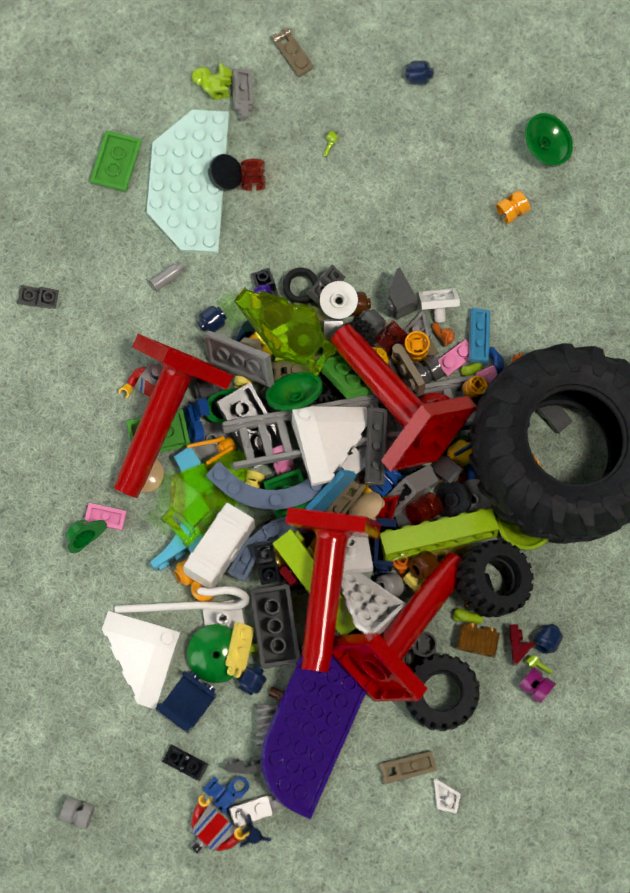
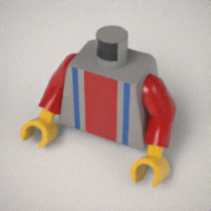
M151 363L148 367L136 368L127 380V384L120 388L119 394L122 390H125L127 392L125 398H127L133 392L132 386H135L136 390L150 398L162 368Z
M205 792L200 795L191 821L192 832L198 838L190 847L196 853L200 854L206 846L212 851L217 850L221 852L228 850L249 836V832L245 835L241 832L244 825L236 829L209 804L213 800L212 796L209 800H205Z

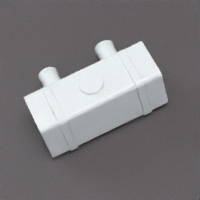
M226 503L216 515V519L195 550L189 555L188 560L183 566L185 575L206 588H215L255 528L254 519Z

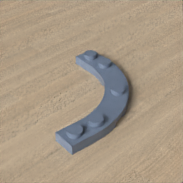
M220 462L206 474V477L227 496L247 506L263 510L288 509V507H297L314 499L328 484L312 486L308 478L304 482L286 489H260L239 480ZM337 467V469L334 471V474L336 475L341 470V468Z
M287 516L273 520L264 525L252 537L248 538L234 559L228 575L246 583L256 564L253 544L271 540L274 543L290 529L299 530L301 534H315V532L301 530L286 524Z

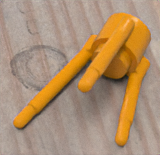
M224 436L216 439L188 444L187 448L219 443L216 446L219 453L206 462L207 465L204 468L207 470L237 450L231 437L225 439Z

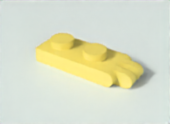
M240 622L234 623L226 659V666H228L227 674L234 675L236 678H239L246 669L255 629Z

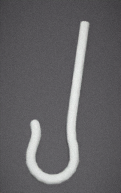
M230 586L200 587L197 589L199 595L232 594L240 597L242 600L235 603L197 601L115 605V613L193 609L234 611L247 606L249 595L240 588Z

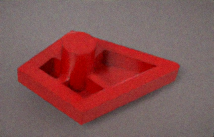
M399 495L382 498L385 501V505L381 508L376 519H393Z

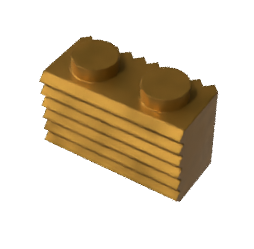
M466 622V625H461L456 650L495 658L500 633L496 632L497 629L485 627L484 630L477 628V624Z

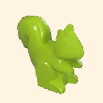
M219 63V73L212 75L211 71L204 66L198 67L193 71L191 75L193 82L197 85H202L203 90L212 99L230 98L227 86L232 85V71Z

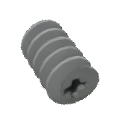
M276 705L256 706L261 708L255 711V714L261 716L256 718V722L261 724L256 727V730L261 732L256 735V738L261 739V741L256 743V746L263 745L264 737L278 707Z

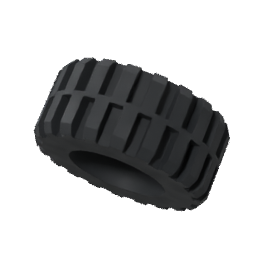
M501 540L487 541L469 549L462 556L463 561H460L457 567L460 571L456 572V579H459L457 588L461 590L462 594L460 596L462 600H466V605L470 609L474 608L475 613L483 614L489 618L501 617L522 608L531 597L529 591H532L534 583H532L534 575L530 570L532 566L530 562H527V556L524 552L520 553V548L516 545L511 546L510 542H502ZM488 562L496 565L504 576L505 588L502 595L496 594L487 584L485 569Z
M445 653L443 655L433 654L431 657L421 659L418 664L416 663L411 671L424 685L434 675H449L459 685L460 698L453 708L446 711H438L431 708L426 703L424 696L419 701H405V705L412 718L416 719L421 726H426L430 730L440 731L453 730L466 723L476 710L480 698L479 681L476 679L474 670L469 668L470 665L467 662H462L457 656L452 657Z

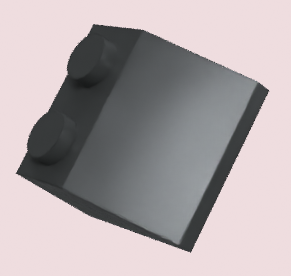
M400 267L396 269L388 294V306L386 307L390 316H395L396 320L416 311L418 302Z

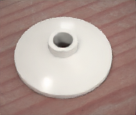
M343 281L329 283L324 287L320 295L322 310L326 315L334 319H343L350 316L358 304V296L355 289ZM341 298L343 302L336 304L335 300Z

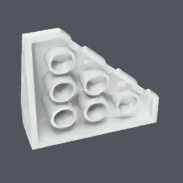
M310 406L292 410V426L312 486L331 482L335 477L334 471L337 467L341 468L347 460V453L351 447L355 449L362 439L361 433L365 428L367 429V407Z
M362 573L343 575L341 592L346 599V605L352 614L355 627L364 633L381 634L384 632L406 603Z
M108 611L102 631L105 636L107 635L112 645L110 648L124 670L122 673L128 686L131 685L134 691L136 703L156 710L182 635L180 632Z

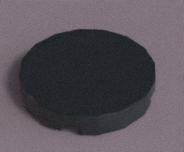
M221 154L210 161L208 176L214 187L227 192L236 189L241 184L243 171L236 158L228 154Z
M457 481L446 482L438 488L435 506L441 516L451 518L460 513L469 512L472 497L470 490L465 484Z

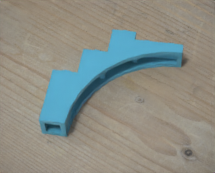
M186 448L174 456L185 483V511L180 528L171 543L161 554L150 561L155 571L158 569L160 571L165 570L170 566L169 562L175 558L177 561L187 555L186 551L188 550L191 554L203 538L197 526L203 527L211 521L212 514L201 497H208L213 494V489L216 488V485L206 477L208 472L192 448Z

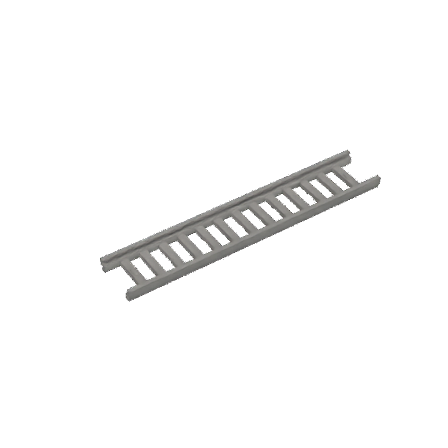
M476 375L425 384L424 394L417 397L437 392L454 399L451 391L459 389L462 391L463 384ZM375 394L311 406L379 408L378 405L383 403ZM279 411L223 422L224 434L239 431L246 460L232 463L233 470L302 457L300 450H292L285 422L292 421V411ZM476 411L473 412V414L470 416V418L467 420L464 426L471 425L473 423V418L475 417ZM393 415L396 431L387 433V441L397 439L404 429ZM277 424L284 453L273 454L266 426ZM258 427L265 453L264 457H254L247 429ZM366 429L361 433L362 439L357 446L366 445Z

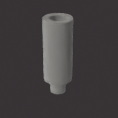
M182 262L177 265L172 264L149 281L154 289L158 291L182 275L181 271L185 269V266Z

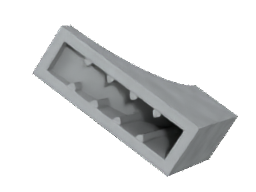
M431 465L405 477L386 496L399 495L393 518L412 502L433 489L442 480Z

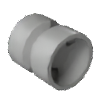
M68 796L60 814V821L68 824L74 822L75 826L87 830L95 811V805L87 802L81 804L80 800Z

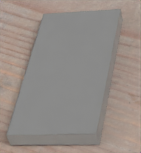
M209 330L205 333L210 364L268 387L274 384L270 354Z

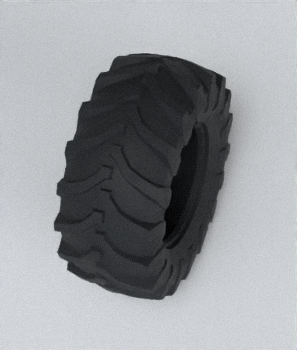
M562 343L545 349L531 351L505 367L483 393L476 407L473 423L470 426L471 444H473V451L469 454V462L480 478L477 484L479 492L496 505L494 512L497 516L518 525L519 532L526 536L549 539V542L557 544L593 541L620 530L622 526L629 524L630 363L626 359L605 357L604 350L597 346L574 348L572 343ZM550 405H565L584 412L596 422L605 437L608 449L607 466L600 480L589 484H570L552 477L542 469L535 460L528 441V426L534 411Z

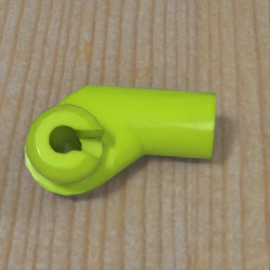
M473 363L463 366L461 368L462 376L476 375L475 372L480 371L483 364Z
M458 608L454 611L453 619L457 622L466 621L481 624L483 616L480 617L479 614Z

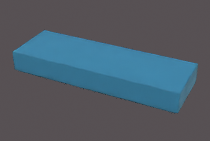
M472 308L470 310L469 362L488 364L490 310Z
M341 469L333 480L306 506V510L324 512L357 477L355 472Z

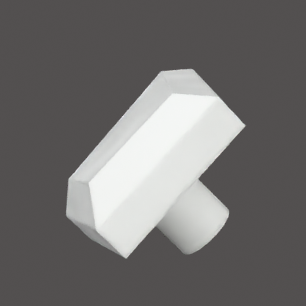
M434 779L437 809L457 814L461 794L439 780Z

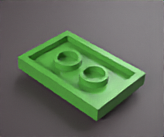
M106 130L90 183L127 192L142 140Z
M341 355L317 360L316 367L347 399L374 394Z
M183 408L178 409L160 452L187 447L190 444ZM142 417L126 420L131 442Z

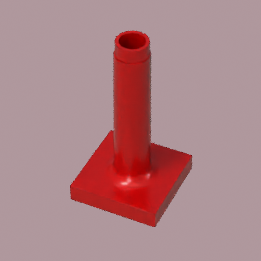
M348 324L341 327L332 336L331 343L336 347L340 355L404 428L381 459V462L392 472L438 461L476 410L477 405L468 396L423 404L351 325Z
M139 333L132 348L161 362L162 370L113 487L135 498L139 497L142 488L146 484L191 380L200 378L228 389L233 375L199 358Z
M288 507L286 524L301 530L314 531L316 534L301 669L329 672L348 539L351 536L379 539L381 523L366 516Z
M447 553L438 562L439 566L423 581L381 636L378 633L334 636L332 655L375 702L419 701L428 689L402 659L456 589L459 583V579H456V572L460 571L457 567L459 562L463 561L460 556L454 553Z

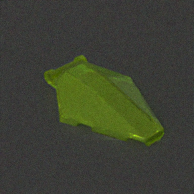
M246 287L235 298L234 302L275 357L304 365L309 368L312 374L318 375L329 357L337 352L336 347L325 338L314 307L302 303L299 306L288 303L286 298L261 290L259 293L247 290ZM322 347L325 351L315 362L313 358Z
M239 450L223 455L209 465L205 462L172 475L169 509L160 517V520L169 525L181 538L182 544L185 547L190 546L197 536L205 535L216 519V515L226 503L234 507L236 506L237 501L221 491L206 477V474L220 462L234 476L244 482L247 470L250 467L237 470L232 468L233 462L246 460V457ZM173 514L190 531L189 535L172 518Z

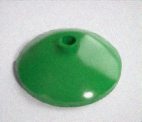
M539 113L527 122L525 127L526 144L537 160L548 166H559L570 158L573 151L572 137L566 125L559 118L552 114Z
M291 373L277 379L267 389L266 400L269 406L280 411L305 408L319 397L323 385L321 379L313 373Z
M211 624L199 629L192 636L187 648V660L191 670L200 679L210 683H222L234 678V675L227 674L228 666H226L233 632L232 628L220 624ZM214 651H218L220 653L219 658L213 657L212 654Z

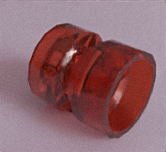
M246 159L241 162V174L244 175L241 177L243 190L252 191V184H256V191L266 188L265 176L263 175L265 172V161L261 159Z
M392 320L386 326V331H381L374 339L392 355L393 345H403L408 334Z
M427 492L418 500H414L406 506V514L414 525H419L424 521L433 519L441 514L443 510L441 501L432 492Z

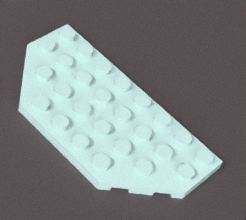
M191 110L152 143L147 215L173 241L181 252L219 254L223 190L217 189L211 183L208 169L209 163L214 157L226 154L229 111Z

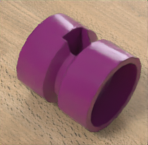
M533 667L518 687L526 693L531 692L532 698L541 704L556 683L548 677L543 678V673L536 667ZM535 680H538L540 684L535 689L531 685Z

